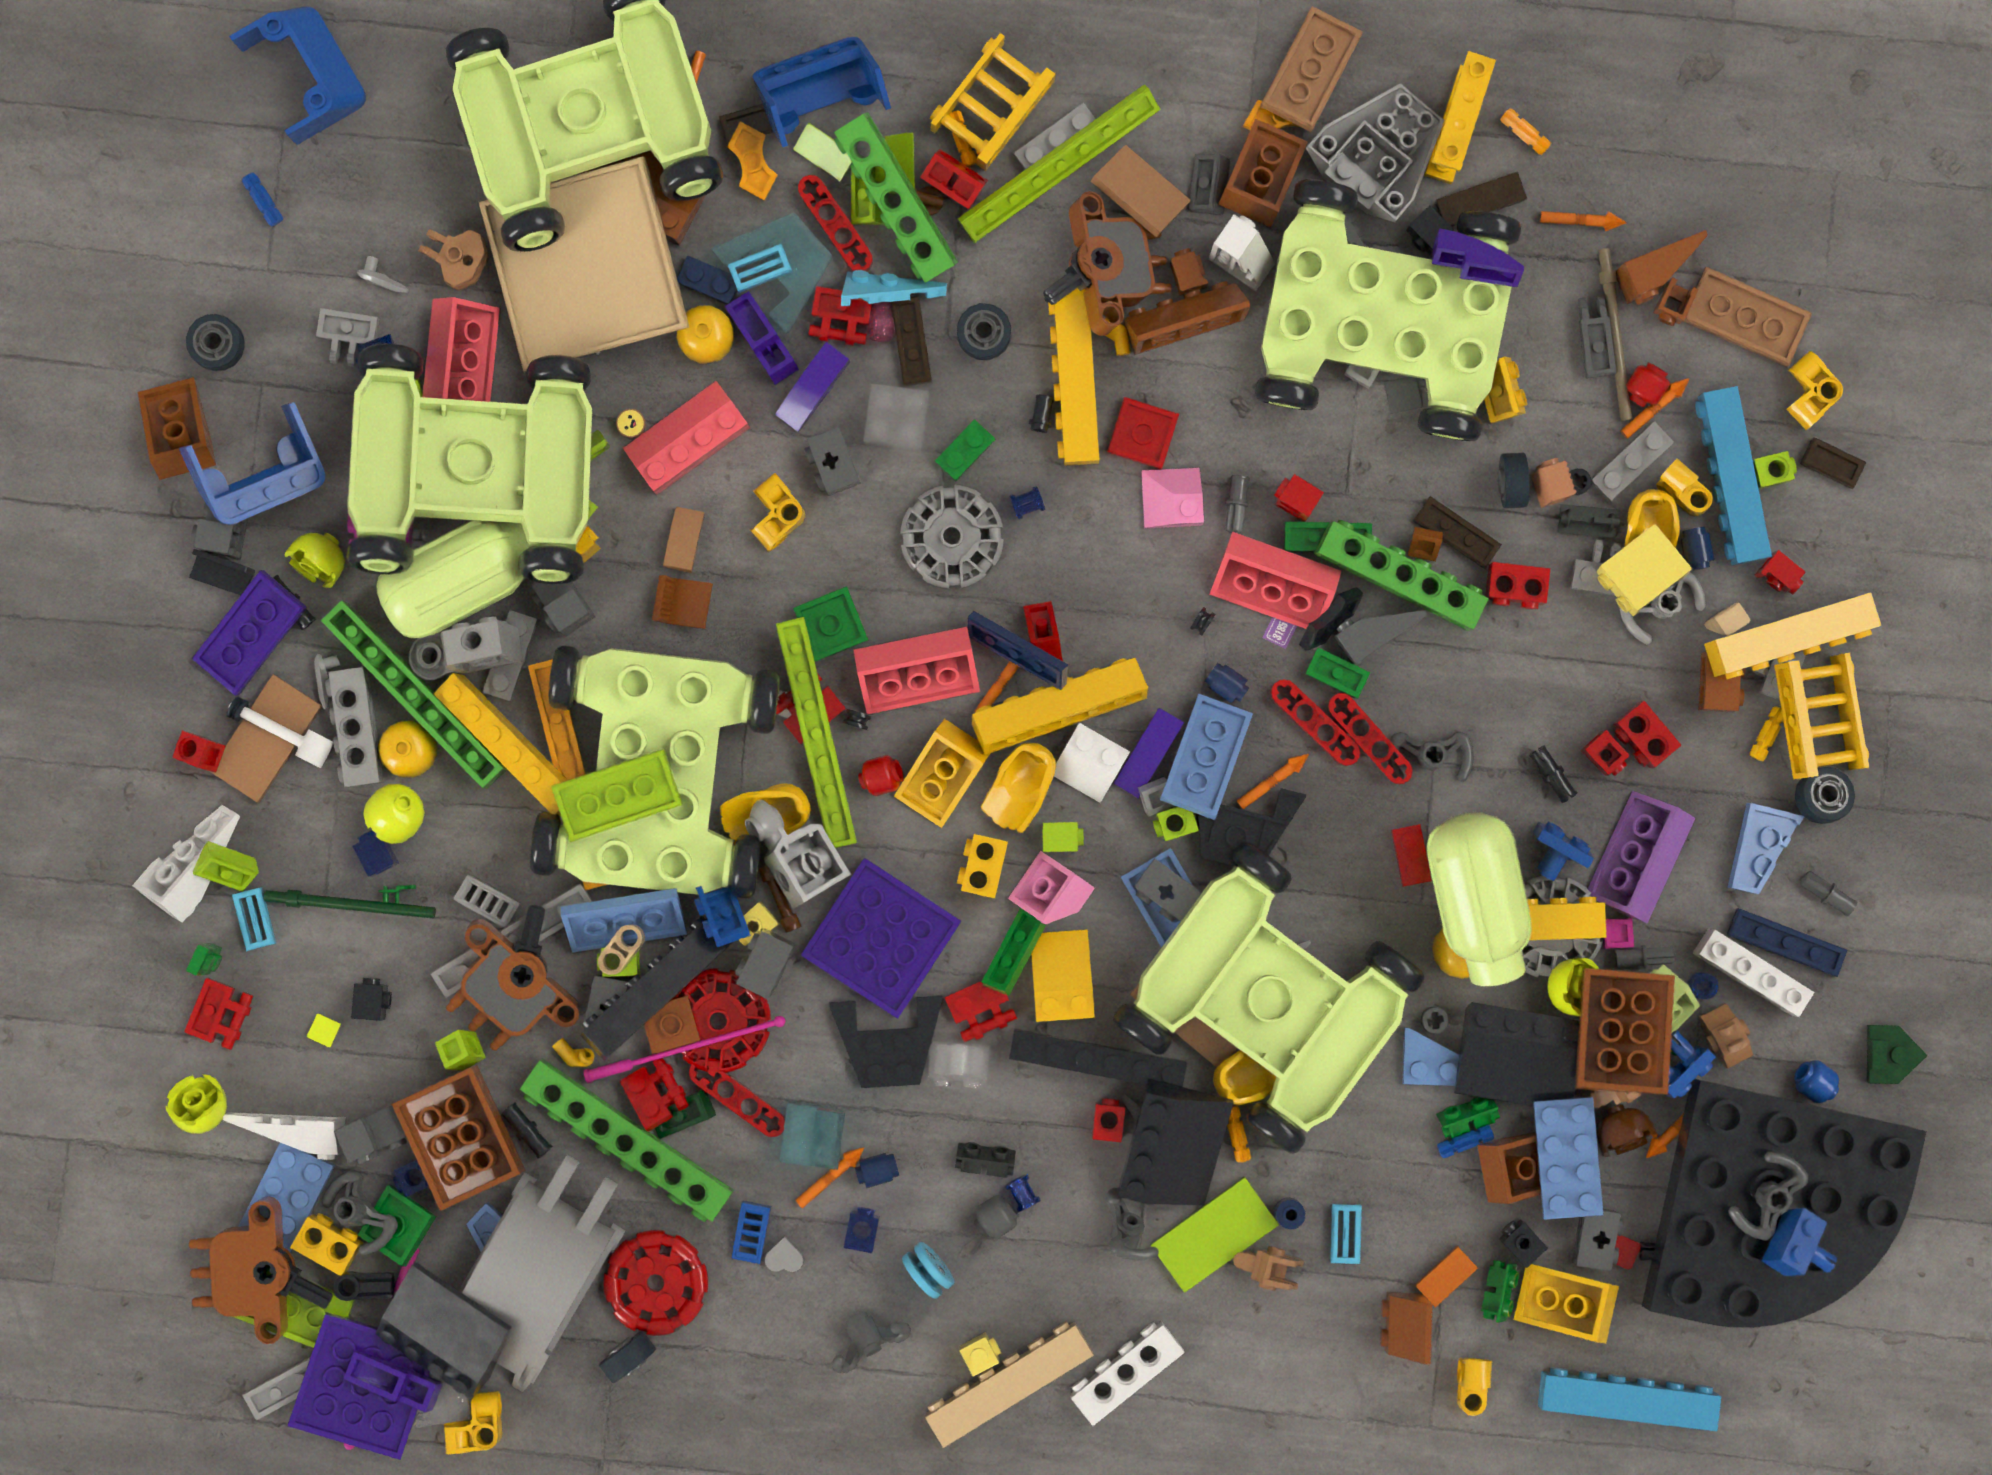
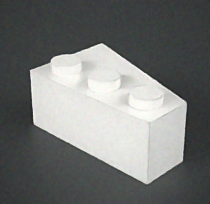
M1233 215L1214 242L1209 260L1254 291H1257L1275 265V262L1261 235L1254 229L1256 225L1245 216L1241 215L1239 218Z

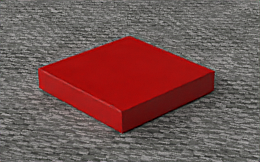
M1124 397L1107 453L1162 470L1179 414Z

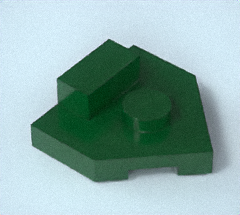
M1867 1025V1083L1899 1084L1928 1056L1900 1026Z

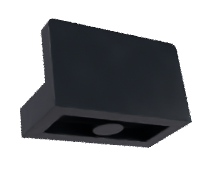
M193 549L192 554L197 557L189 578L241 595L251 583L256 570Z

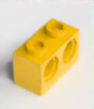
M974 834L973 840L967 838L963 855L969 856L966 868L960 867L957 884L962 885L961 891L995 898L1007 849V841ZM982 843H989L993 847V856L988 860H982L977 856V847ZM976 871L983 872L987 877L986 885L982 888L973 887L970 883L972 873Z
M318 1213L317 1216L314 1214L308 1216L290 1248L342 1276L350 1268L359 1252V1248L364 1242L357 1239L359 1237L358 1234L351 1229L343 1227L341 1230L332 1225L334 1221L324 1214ZM311 1228H317L321 1231L322 1240L320 1243L311 1240L309 1235ZM337 1242H342L346 1245L348 1250L346 1257H340L336 1254L335 1245Z

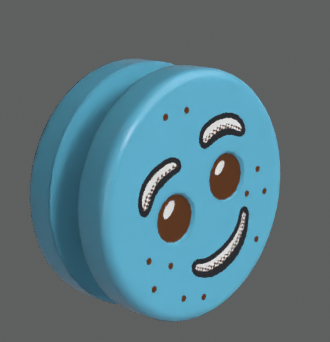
M919 1242L914 1246L916 1255L907 1252L903 1255L902 1261L918 1286L927 1295L936 1299L942 1295L940 1285L949 1289L954 1285V1278L941 1258L927 1244Z

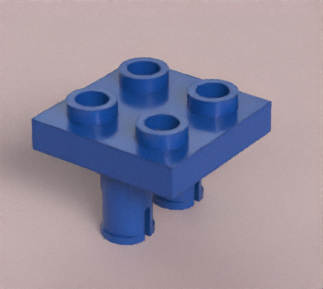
M1548 821L1546 825L1538 822L1533 832L1537 840L1550 846L1537 867L1541 875L1551 881H1555L1566 861L1571 859L1586 868L1590 867L1594 857L1590 852L1591 848L1588 846V843L1576 836H1573L1572 839L1567 838L1565 833L1562 832L1563 829Z
M1675 1030L1671 1033V1036L1676 1040L1675 1042L1671 1038V1050L1681 1060L1674 1067L1670 1065L1668 1094L1663 1095L1671 1098L1677 1096L1681 1098L1692 1088L1690 1083L1698 1075L1702 1077L1713 1067L1711 1062L1716 1057L1707 1048L1696 1045L1693 1047L1678 1030Z

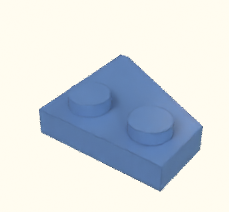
M1404 1027L1402 1083L1455 1086L1459 1055L1416 1031Z

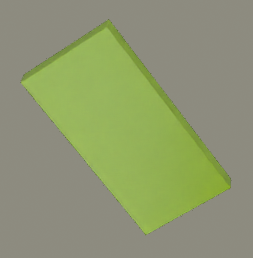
M664 748L551 786L570 842L683 805Z
M1244 1176L1150 1245L1158 1249V1257L1185 1293L1233 1259L1237 1253L1244 1251L1279 1226V1224Z
M266 1265V1266H265V1267L267 1268L266 1274H267V1275L272 1274V1273L270 1272V1268H271V1267L268 1266V1265ZM317 1285L333 1294L330 1304L326 1309H323L291 1292L287 1296L288 1328L283 1336L314 1348L325 1313L328 1312L349 1318L356 1299L342 1301L336 1297L333 1290ZM254 1316L235 1317L254 1325ZM266 1322V1329L277 1334L275 1324Z

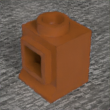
M1191 248L1175 252V257L1170 259L1169 264L1179 296L1207 288L1209 282L1204 278L1205 271L1200 255L1196 256L1195 251L1191 252Z
M1674 277L1667 281L1653 312L1659 315V321L1670 326H1674L1675 323L1681 324L1685 320L1699 290L1693 287L1688 291L1675 285L1678 279ZM1668 297L1681 303L1677 312L1664 307Z

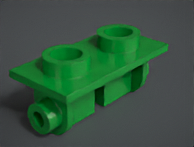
M1475 1097L1470 1102L1459 1106H1449L1444 1111L1436 1113L1442 1125L1441 1129L1444 1137L1450 1136L1451 1139L1470 1132L1468 1125L1470 1121H1473L1475 1129L1494 1124L1496 1123L1495 1120L1500 1118L1499 1108L1495 1101Z
M1494 1260L1493 1265L1489 1266L1486 1285L1496 1287V1293L1485 1291L1481 1311L1484 1312L1483 1318L1494 1320L1495 1315H1497L1496 1322L1499 1323L1505 1322L1507 1317H1510L1512 1314L1514 1302L1510 1299L1512 1288L1515 1289L1518 1284L1519 1272L1516 1271V1263L1507 1264L1505 1268V1262Z

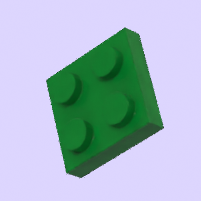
M847 586L793 608L797 618L804 617L815 662L869 641Z
M387 1185L374 1208L380 1214L394 1216L398 1228L392 1239L379 1251L400 1266L407 1267L437 1216L394 1186ZM365 1224L358 1233V1236L370 1243L382 1234L383 1227Z

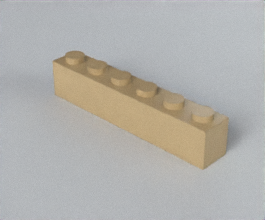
M1067 1321L1052 1330L1054 1335L1046 1340L1043 1337L1034 1340L1027 1345L1028 1351L1021 1355L1017 1352L1011 1354L1002 1361L1004 1363L1002 1367L995 1371L992 1367L977 1376L979 1381L971 1386L968 1383H964L953 1391L954 1396L945 1402L943 1398H940L927 1407L929 1411L926 1413L925 1418L942 1447H946L1094 1356L1091 1347L1077 1324L1073 1322L1069 1325Z

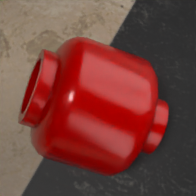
M1649 362L1646 366L1638 365L1626 384V389L1632 394L1629 399L1642 407H1645L1647 403L1651 405L1658 404L1670 385L1669 380L1666 378L1668 373Z
M883 755L865 761L862 765V772L858 774V779L863 790L867 789L873 796H880L896 791L900 787V782L903 781L904 776L899 761L897 759L893 760L888 755Z

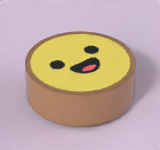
M626 409L618 415L616 426L621 435L634 439L644 433L646 420L638 410Z

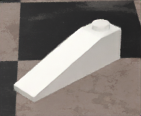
M221 805L195 827L193 836L184 842L181 840L173 845L174 851L162 860L158 857L132 886L167 914L183 923L194 912L195 907L202 900L210 883V880L193 874V869L207 841L226 847L240 816Z
M235 1112L226 1113L223 1117L224 1121L306 1153L317 1154V1159L332 1160L335 1159V1155L343 1153L334 1131L345 1126L346 1117Z

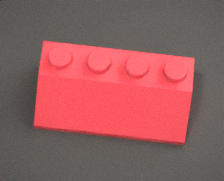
M455 297L432 300L422 397L491 401L500 314L499 307Z
M715 381L623 447V449L653 492L658 495L750 429V426L718 382Z
M1232 532L1209 595L1307 629L1309 623L1319 618L1330 607L1336 593L1341 570Z
M967 627L854 649L857 674L867 715L980 692Z

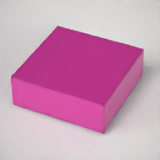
M1633 918L1606 919V938H1603V948L1634 947Z

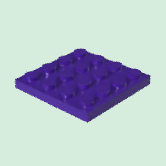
M864 858L801 956L898 1019L958 928L961 920Z
M326 1312L287 1426L401 1460L417 1409L400 1401L394 1402L343 1378L354 1351L395 1363L428 1377L430 1374L429 1370L417 1362L408 1359L404 1353L392 1345L385 1343L376 1335L377 1327Z

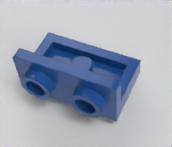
M731 885L728 888L724 887L704 894L702 886L696 887L699 898L694 899L699 915H706L707 920L703 921L702 924L707 938L714 937L717 947L751 936L738 899L731 893Z

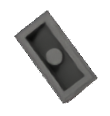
M1195 154L1190 193L1191 201L1188 211L1223 215L1224 207L1218 205L1228 182L1229 158L1221 154Z

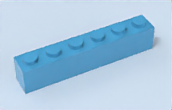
M1738 386L1704 392L1698 396L1695 408L1698 418H1702L1704 429L1701 430L1703 445L1705 447L1708 446L1710 457L1707 458V468L1709 474L1714 476L1715 486L1712 487L1715 503L1720 505L1721 514L1718 515L1720 530L1725 531L1727 543H1724L1726 559L1731 560L1732 566L1768 559L1772 557Z
M1550 1367V1372L1541 1371L1538 1407L1543 1411L1718 1431L1721 1396L1713 1392V1387L1695 1385V1389L1684 1388L1683 1383L1666 1381V1386L1655 1385V1380L1648 1378H1637V1382L1626 1381L1625 1376L1608 1374V1379L1597 1378V1373L1590 1371H1579V1375L1567 1374V1369Z

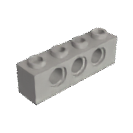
M365 667L328 672L329 679L325 681L328 696H332L333 708L329 710L332 725H336L337 736L333 738L336 754L340 753L341 765L337 767L339 781L344 782V787L348 788L384 783L382 762L378 755L379 741L369 670ZM352 691L356 695V702L353 706L346 707L343 702L344 695ZM352 720H357L360 724V731L355 736H351L347 731V726ZM360 748L364 753V759L360 764L355 765L352 762L351 755L355 749Z

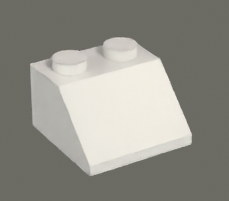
M1079 723L1056 763L1054 777L1101 803L1130 751Z

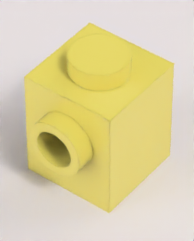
M758 902L744 915L751 936L742 938L739 941L746 946L750 943L755 932L760 934L763 929L772 931L780 924L762 902Z
M986 1332L960 1345L959 1349L973 1377L999 1363L998 1355L1001 1354V1350L994 1337L989 1339Z

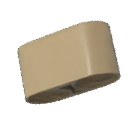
M632 924L621 927L598 958L600 970L607 975L622 972L642 947L645 941L644 931L639 926ZM628 929L637 933L638 941L634 946L626 945L623 940V935ZM610 953L617 954L620 959V965L615 970L608 968L605 962L607 955Z

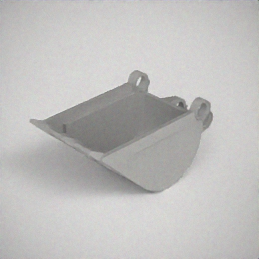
M569 1155L563 1160L546 1191L534 1185L537 1181L536 1178L527 1173L522 1175L512 1192V1200L459 1289V1292L512 1327L497 1364L515 1373L511 1386L521 1392L530 1383L534 1384L610 1252H614L626 1231L614 1223L609 1228L598 1222L600 1215L618 1186L616 1182L607 1177L604 1178L584 1213L559 1199L580 1163Z

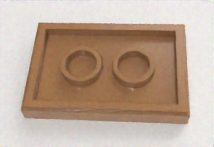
M1127 145L1114 155L1091 180L1095 186L1156 238L1191 201Z

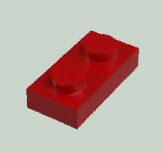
M1421 824L1391 830L1402 887L1432 881Z

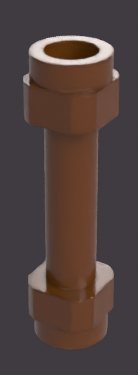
M768 866L758 869L763 883L767 882L783 918L780 922L785 933L802 927L797 914H793L785 894Z

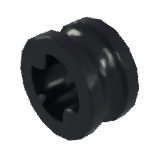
M1576 468L1569 472L1571 476L1574 474L1577 478L1582 476L1585 481L1581 484L1584 486L1583 489H1580L1578 486L1573 488L1577 491L1575 495L1578 496L1589 490L1592 479L1590 474L1584 469Z
M1203 607L1190 629H1198L1199 634L1202 636L1214 618L1215 613L1209 614L1206 612V608Z
M850 709L846 710L848 717L843 720V723L864 730L868 729L866 722L871 720V716Z

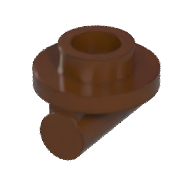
M927 186L916 190L931 216L940 212L945 197L937 188Z

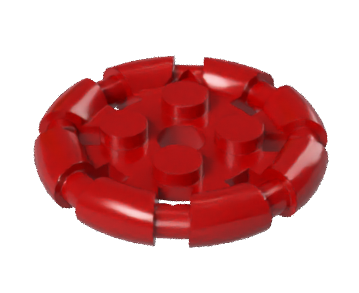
M719 968L703 970L672 1000L688 996L700 1041L747 1028L749 1024L748 1018L757 1019L756 1025L768 1022V1020H771V1011L767 999L736 984L739 976L735 975L736 971L730 969L729 972L719 971ZM717 983H727V993L724 991L716 992ZM700 989L704 996L696 1002L691 994ZM743 993L751 1000L745 1007L738 999ZM716 1012L726 1016L727 1023L723 1029H715L711 1025V1016ZM766 1028L681 1052L684 1056L682 1059L705 1072L708 1071L709 1067L719 1068V1072L723 1071L725 1073L736 1071L746 1066V1062L753 1056L757 1057L761 1053L770 1032ZM741 1040L746 1048L738 1053L732 1046ZM710 1049L721 1050L720 1059L710 1058ZM705 1059V1065H700L695 1061Z
M648 1230L637 1233V1237L630 1241L624 1240L614 1250L607 1262L610 1265L603 1277L606 1302H610L615 1311L613 1315L624 1326L633 1331L638 1329L651 1336L674 1333L675 1329L683 1324L687 1326L691 1323L704 1305L702 1299L704 1293L708 1292V1273L705 1263H701L697 1255L699 1253L689 1241L677 1234L676 1236L665 1234L664 1230ZM661 1245L672 1248L670 1256L659 1253ZM642 1247L647 1255L638 1259L634 1251ZM687 1260L691 1270L683 1273L679 1263ZM621 1267L630 1269L627 1279L618 1276ZM657 1274L663 1278L664 1287L661 1290L656 1291L649 1287L648 1279L651 1275ZM685 1286L693 1289L691 1298L682 1296ZM628 1292V1297L632 1302L624 1305L620 1296ZM675 1306L678 1314L669 1318L666 1311ZM642 1309L653 1312L650 1321L640 1318Z

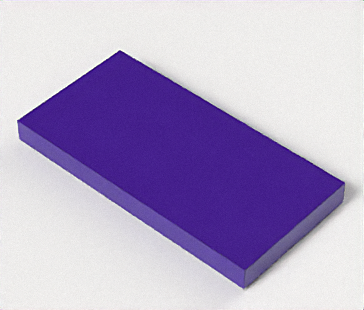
M260 570L192 659L232 694L237 696L243 691L307 609V606L266 571Z

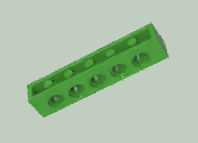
M866 112L836 130L834 133L837 138L834 140L842 154L847 153L852 161L850 164L852 172L857 179L862 178L867 186V189H865L867 197L873 204L877 203L883 212L880 214L884 225L888 229H893L898 237L895 239L898 248L903 254L907 253L913 262L910 266L918 279L922 278L926 283L957 264L958 260L870 114ZM860 141H865L870 146V154L867 157L860 155L857 150ZM875 166H880L885 170L886 177L883 182L877 181L873 177L872 172ZM890 191L897 192L900 195L901 203L898 207L892 206L888 202ZM909 216L915 220L916 229L913 232L907 231L903 227L904 217ZM919 242H926L930 245V256H922L919 253Z
M1339 519L1338 522L1333 521L1328 524L1314 555L1467 631L1475 629L1489 599L1482 595V589L1471 584H1467L1465 587L1456 582V576L1445 571H1441L1439 574L1430 569L1432 566L1430 563L1419 558L1413 561L1405 557L1406 552L1393 545L1387 548L1379 544L1380 539L1366 532L1361 535L1353 531L1354 526L1346 521ZM1347 540L1353 541L1357 546V552L1354 556H1350L1345 552L1344 545ZM1373 553H1377L1382 557L1383 564L1379 569L1371 565L1370 558ZM1399 566H1404L1408 570V578L1405 582L1400 581L1396 576V570ZM1425 579H1430L1434 584V590L1430 595L1426 594L1422 589V583ZM1451 591L1456 592L1460 598L1457 607H1452L1448 602V595Z

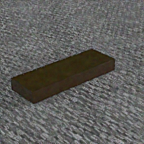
M1517 171L1436 199L1435 203L1440 216L1450 226L1457 224L1459 215L1464 211L1491 213L1526 201L1527 196Z
M919 296L910 297V300L891 302L903 386L930 383L932 378Z
M1431 496L1413 520L1424 529L1443 532V542L1484 569L1487 568L1502 546L1501 543Z

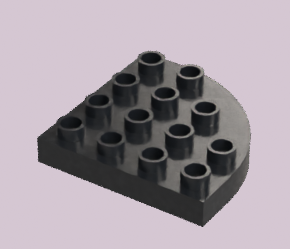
M1694 1079L1690 1083L1692 1088L1688 1091L1642 1307L1651 1312L1710 1325L1755 1328L1797 1320L1839 1300L1855 1288L1876 1267L1899 1233L1914 1192L1927 1131ZM1777 1152L1787 1155L1801 1164L1808 1173L1806 1186L1793 1193L1792 1203L1788 1209L1805 1208L1827 1222L1818 1246L1837 1257V1263L1829 1261L1835 1265L1830 1272L1826 1273L1810 1262L1805 1275H1782L1762 1262L1772 1237L1768 1240L1754 1238L1743 1232L1730 1216L1729 1209L1732 1206H1736L1751 1224L1760 1226L1762 1208L1757 1204L1755 1196L1758 1187L1765 1182L1780 1183L1792 1177V1171L1787 1167L1767 1162L1764 1158L1765 1153ZM1780 1214L1777 1218L1775 1230L1782 1217V1214Z

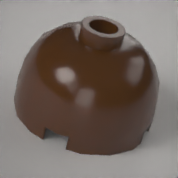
M1623 1104L1608 1109V1116L1601 1120L1597 1128V1141L1604 1157H1610L1608 1151L1615 1150L1617 1155L1635 1150L1648 1144L1646 1139L1648 1136L1652 1135L1653 1139H1656L1658 1136L1653 1122L1646 1113L1636 1108L1625 1109Z

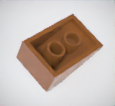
M1255 119L1218 205L1271 228L1308 141Z
M1704 230L1629 260L1616 270V276L1627 304L1636 301L1638 306L1653 300V297L1659 294L1658 290L1708 236L1707 231Z
M194 377L138 392L149 461L159 480L189 472L179 450L183 446H192L202 469L216 465L212 440Z
M1536 1132L1501 1138L1477 1145L1488 1202L1510 1204L1541 1195Z
M1387 1292V1298L1382 1299L1381 1316L1386 1317V1329H1381L1380 1346L1385 1347L1388 1355L1422 1364H1431L1433 1304L1422 1293Z

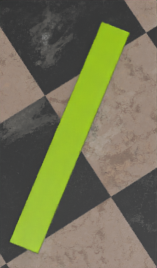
M1145 84L957 218L970 240L976 243L1161 110L1150 89Z
M800 617L775 623L824 830L835 848L857 843L805 619Z

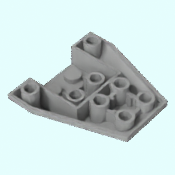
M1398 84L1324 126L1306 149L1321 176L1326 181L1348 186L1357 192V206L1362 211L1375 217L1396 222L1415 199L1444 120L1403 85Z

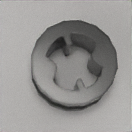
M1430 1007L1422 1013L1421 1024L1428 1032L1440 1033L1447 1028L1448 1016L1444 1010ZM1437 1012L1436 1016L1441 1015L1442 1021L1438 1022V1028L1432 1029L1433 1025L1430 1024L1428 1026L1427 1019L1431 1018V1013Z

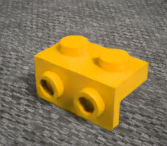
M1504 356L1497 361L1491 391L1484 399L1490 423L1526 414L1524 406H1527V398L1524 390L1519 389L1516 379L1520 377L1519 369L1516 362L1512 361L1509 357Z

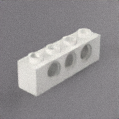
M1707 929L1693 952L1697 957L1791 1016L1800 1017L1815 993L1715 929Z
M1162 1321L1157 1325L1154 1322L1150 1323L1140 1332L1142 1335L1140 1339L1135 1343L1131 1340L1118 1349L1120 1355L1111 1362L1109 1359L1104 1360L1094 1369L1097 1372L1088 1380L1086 1377H1083L1072 1386L1074 1391L1070 1394L1071 1399L1092 1426L1185 1353L1182 1346ZM1153 1346L1157 1350L1155 1357L1150 1360L1143 1359L1140 1356L1143 1347ZM1123 1364H1129L1134 1368L1133 1374L1128 1378H1122L1117 1374L1118 1368ZM1101 1382L1109 1384L1111 1387L1110 1393L1106 1396L1097 1395L1094 1391L1097 1384Z

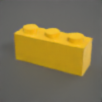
M1579 897V903H1567V898H1549L1550 904H1538V899H1527L1532 929L1529 940L1606 938L1605 902H1597L1596 897Z

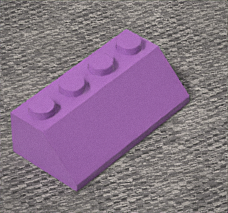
M1632 791L1588 887V890L1591 892L1590 896L1596 897L1597 902H1605V906L1647 924L1694 823L1695 817L1676 806Z

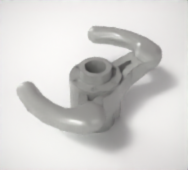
M1689 572L1686 577L1679 582L1677 581L1651 601L1649 607H1643L1638 613H1652L1656 618L1661 619L1670 618L1679 613L1682 609L1680 591L1683 583L1689 585L1694 595L1695 607L1697 610L1702 611L1706 608L1705 593L1697 578ZM1661 599L1667 602V608L1663 609L1661 606L1663 601ZM1620 608L1622 621L1627 630L1637 640L1646 645L1650 644L1652 636L1636 624L1629 612L1625 613Z

